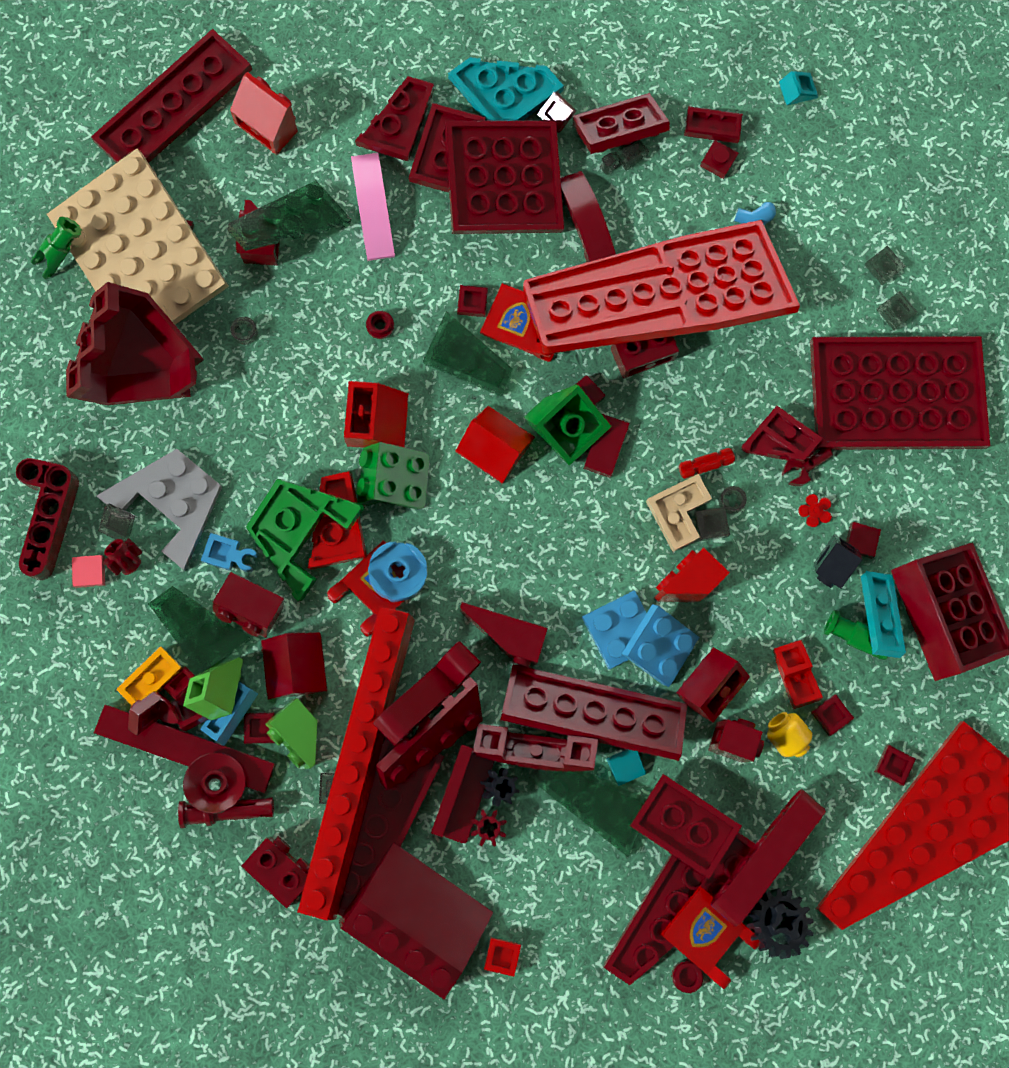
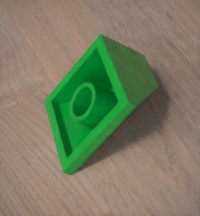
M577 384L545 397L524 416L535 432L569 466L612 427Z

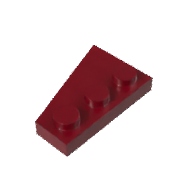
M407 76L389 98L388 104L379 115L376 114L367 130L355 140L356 146L408 162L432 98L434 84Z

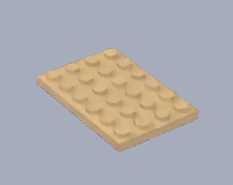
M138 149L132 151L47 213L55 228L57 227V220L62 216L70 218L81 227V235L71 243L70 252L95 291L105 283L110 282L146 292L175 325L229 287L146 158Z

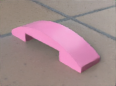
M379 154L351 156L367 261L395 257Z

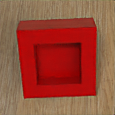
M491 937L484 970L514 977L521 944Z

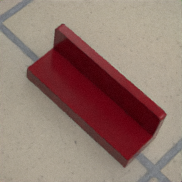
M461 745L431 831L432 834L463 844L467 842L473 825L471 819L476 817L485 790V786L480 784V781H486L489 777L488 770H492L493 760L474 755L473 748Z

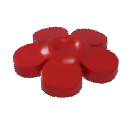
M815 494L808 495L805 498L807 505H801L798 508V513L801 517L810 515L806 519V524L810 527H816L819 520L822 523H828L832 517L830 512L824 511L831 507V501L824 497L818 502V497Z

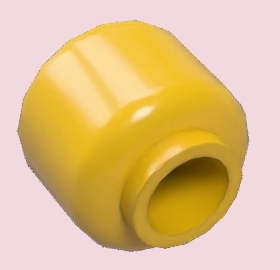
M782 712L772 718L768 724L767 738L783 757H801L805 755L810 749L809 744L813 733L796 713L787 714V712Z

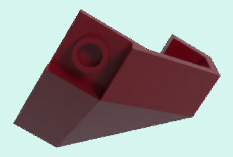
M110 282L105 283L93 293L89 306L94 308L89 323H82L75 343L77 346H80L76 360H69L66 369L67 397L107 406L191 397L190 388L196 384L197 379L195 366L204 361V359L153 298L146 292Z

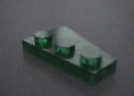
M447 311L423 359V364L498 396H502L513 372V368Z
M173 586L148 603L200 673L218 665L251 640L249 636L220 620L215 614Z

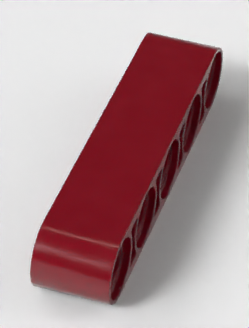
M803 789L795 793L717 892L710 905L734 927L739 925L819 823L826 809Z

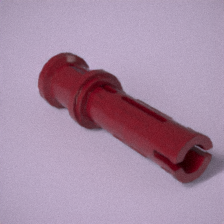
M273 797L239 800L231 809L217 814L200 812L192 807L190 803H186V801H179L178 805L180 828H186L187 825L204 823L206 826H212L216 824V821L274 817Z

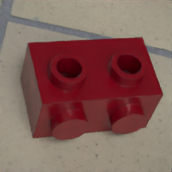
M673 336L614 344L610 348L623 379L674 361L679 353Z
M230 572L213 600V612L216 613L217 618L226 623L233 621L243 626L242 629L252 636L258 637L261 635L267 638L283 609L284 598Z
M713 647L676 693L690 709L714 723L750 676L737 660Z
M744 719L719 721L716 723L708 751L741 763L754 762L755 757H760L764 747V740H761L763 732L755 729V723Z
M270 836L265 838L241 867L285 908H288L303 893L310 864L302 857L296 860L289 853L291 847L279 836L275 840Z

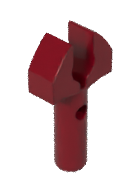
M823 449L811 456L805 464L787 461L784 465L782 476L791 469H801L799 477L790 481L788 485L803 486L811 480L808 476L810 470L833 456V452L831 449Z

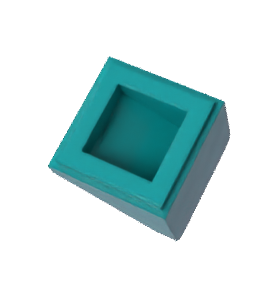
M791 71L779 81L786 105L818 98L811 73Z
M626 749L606 758L618 786L646 774L638 751Z

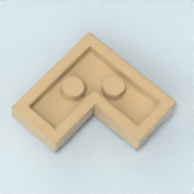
M697 474L646 500L672 552L699 540L700 536L688 512L710 502L712 498L701 477Z

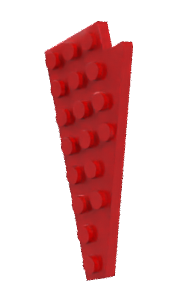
M960 721L815 909L835 926L843 930L1008 842L1009 758L967 723Z

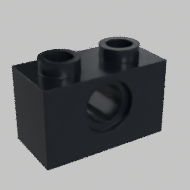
M834 534L814 562L815 572L818 574L817 579L830 588L836 585L842 589L862 561L860 551Z

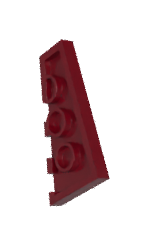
M471 677L462 683L465 689L455 698L450 695L441 703L444 708L432 720L427 716L419 724L416 734L412 739L405 737L376 764L380 783L387 790L396 784L402 783L408 775L420 766L428 764L435 755L445 748L451 747L457 739L468 731L476 729L478 724L483 721L478 684Z

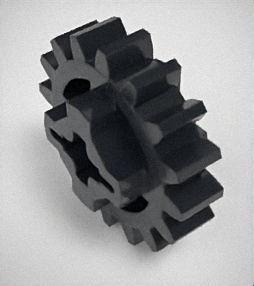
M777 888L770 890V892L766 891L754 906L756 910H751L748 916L753 918V922L747 924V928L754 929L755 934L751 936V940H759L761 943L758 950L765 951L769 949L768 954L771 958L779 956L780 959H786L791 956L800 955V949L809 946L805 937H810L814 934L808 929V925L814 923V920L806 918L805 915L810 908H802L800 906L802 898L800 896L792 898L791 890L781 892V889Z

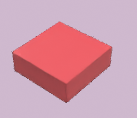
M103 555L72 557L73 587L105 586Z

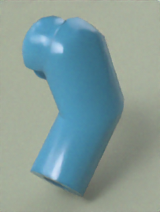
M764 202L762 206L753 212L738 208L734 221L743 224L762 220L765 225L773 220L776 215V209L771 202Z

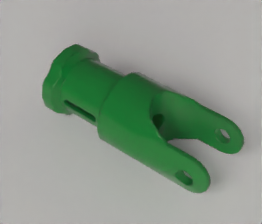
M59 217L56 229L52 234L47 235L31 260V263L36 265L46 257L47 268L42 275L44 279H48L55 274L71 250V243L81 235V227L68 217Z
M833 610L824 627V634H833L846 640L847 645L876 658L888 659V656L874 655L872 653L867 624L859 620L856 622L841 616L839 611Z

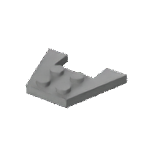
M175 449L96 496L119 516L124 513L139 495L144 497L181 529L164 547L162 552L186 571L222 486L182 452Z

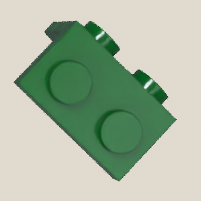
M382 442L364 447L359 457L361 473L356 486L358 504L370 506L383 502L417 510L423 509L426 504L429 455L425 452Z

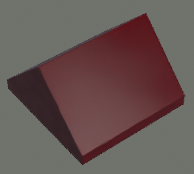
M320 632L285 633L261 640L268 700L328 692Z

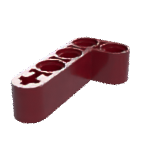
M27 458L18 463L16 476L20 482L40 492L19 558V568L23 574L33 579L45 580L52 575L55 569L78 491L79 480L71 470L63 465ZM34 469H39L37 477L29 480L30 472ZM63 475H67L66 483L63 486L57 487L58 479ZM54 503H59L58 511L55 514L49 515L50 506ZM46 531H50L49 540L41 543V535ZM37 548H39L42 551H45V554L41 552H36ZM41 562L40 567L32 568L34 563Z
M458 641L434 668L374 721V726L394 746L398 745L469 678L481 664V661L461 641Z

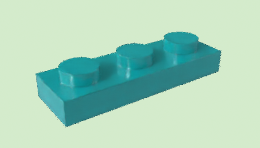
M865 571L861 576L872 653L874 655L901 658L906 653L893 575Z

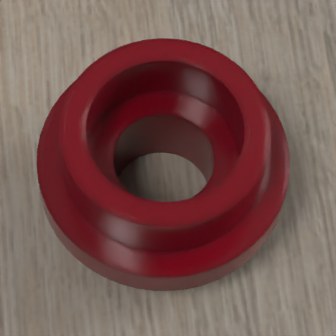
M375 311L368 316L366 329L373 338L385 339L394 331V320L385 311ZM378 322L386 324L385 328L381 330L375 328V325Z

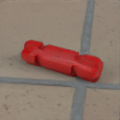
M731 448L720 450L718 454L713 452L694 458L692 462L691 460L681 462L679 464V472L682 478H689L694 476L695 473L701 474L720 468L719 466L733 464L735 455Z

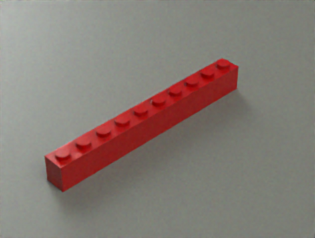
M384 607L379 608L297 913L327 921L336 920L372 786L376 764L378 763L384 735L373 723L394 702L415 619L407 612Z

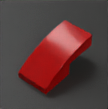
M802 640L774 648L773 653L793 710L821 701L823 696L811 671L813 665Z

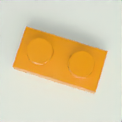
M160 646L116 690L133 705L137 700L144 699L153 691L159 693L163 686L183 667Z

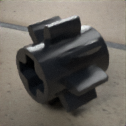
M501 768L499 774L493 770H488L489 777L486 781H480V784L484 785L486 790L482 797L486 799L493 797L492 805L497 807L500 806L501 800L512 804L511 797L514 793L520 792V790L516 789L514 783L518 777L514 775L507 777L508 769ZM504 784V789L496 790V785Z

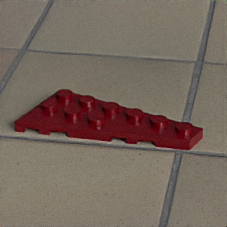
M738 832L710 879L670 854L605 961L603 968L628 985L634 983L674 947L661 933L698 887L701 886L714 897L755 843Z

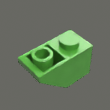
M238 657L220 663L190 678L183 706L209 720L232 714L238 682L241 678L243 659Z
M295 698L265 724L270 729L267 734L278 746L283 744L290 751L287 756L295 766L311 769L316 761L317 719L298 698Z

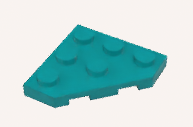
M469 57L448 73V79L478 114L485 117V121H524L543 107L553 92L560 94L564 90V85L547 66L543 65L526 67L519 66L517 62L497 60V63L482 62L481 58Z

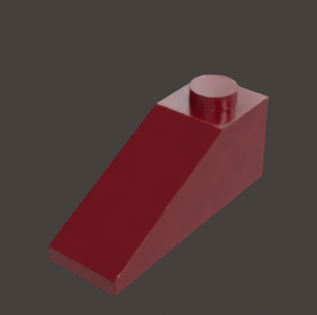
M464 602L461 603L460 612L508 657L514 658L513 664L530 668V664L537 665L548 628Z

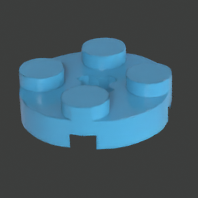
M388 542L380 546L371 556L368 567L369 582L378 595L391 602L408 600L422 590L426 581L427 563L425 557L412 544ZM403 565L405 567L403 571L404 576L402 578L397 576L393 578L390 575L392 573L391 566L401 567Z

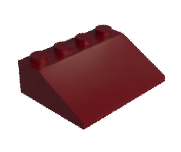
M973 542L911 561L891 570L934 681L964 673L1009 655V629Z
M393 842L339 919L340 928L433 993L445 999L465 969L493 911Z

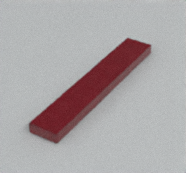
M104 705L93 732L94 734L188 767L197 758L205 754H227L237 760L243 768L246 779L245 787L266 793L276 766L275 763L158 722H154L137 736L128 730L129 712Z

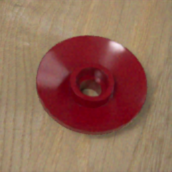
M209 753L197 758L188 767L183 779V791L187 801L198 811L208 814L222 813L235 806L241 799L246 785L245 774L239 762L223 753ZM215 781L220 782V789L216 791L210 789L211 783Z

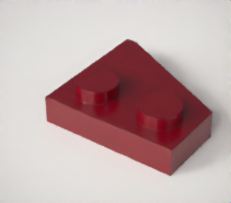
M776 406L741 448L745 453L805 464L823 443V438L779 406Z

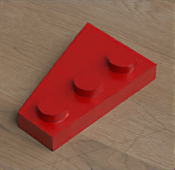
M350 471L321 477L320 492L357 503L353 476ZM325 513L316 526L315 531H313V548L311 558H309L308 569L312 570L367 558L360 516L351 529H346Z

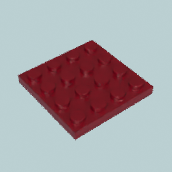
M556 121L445 122L452 234L563 232L564 219Z

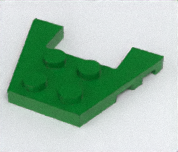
M277 479L250 519L246 529L266 558H270L278 570L277 574L282 581L288 584L292 590L291 594L299 602L303 601L317 579L296 564L294 559L324 514L326 513L344 528L351 529L365 507L346 499L283 479Z

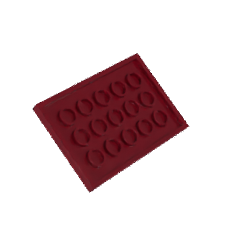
M982 336L811 338L810 351L815 433L823 438V443L817 450L987 449L990 447Z

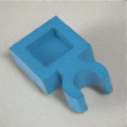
M210 533L201 561L231 571L235 563L244 572H252V567L244 565V559L247 556L257 558L258 554L249 548L239 551V541Z

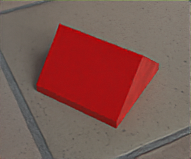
M487 406L471 421L455 452L503 484L535 437L490 406Z

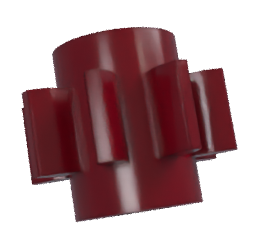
M130 538L125 542L122 539H116L106 547L104 554L108 558L103 563L116 576L120 572L124 575H129L140 566L141 559L138 556L143 551Z
M482 809L481 815L483 818L479 821L471 819V822L477 825V830L472 831L470 834L471 836L479 834L481 837L480 846L485 843V840H491L492 845L495 847V838L498 835L506 837V834L500 831V826L506 824L507 821H497V810L493 811L492 816H486L485 811ZM485 819H489L490 823L496 822L497 828L493 830V836L488 837L486 832H480V828L484 826L483 821Z

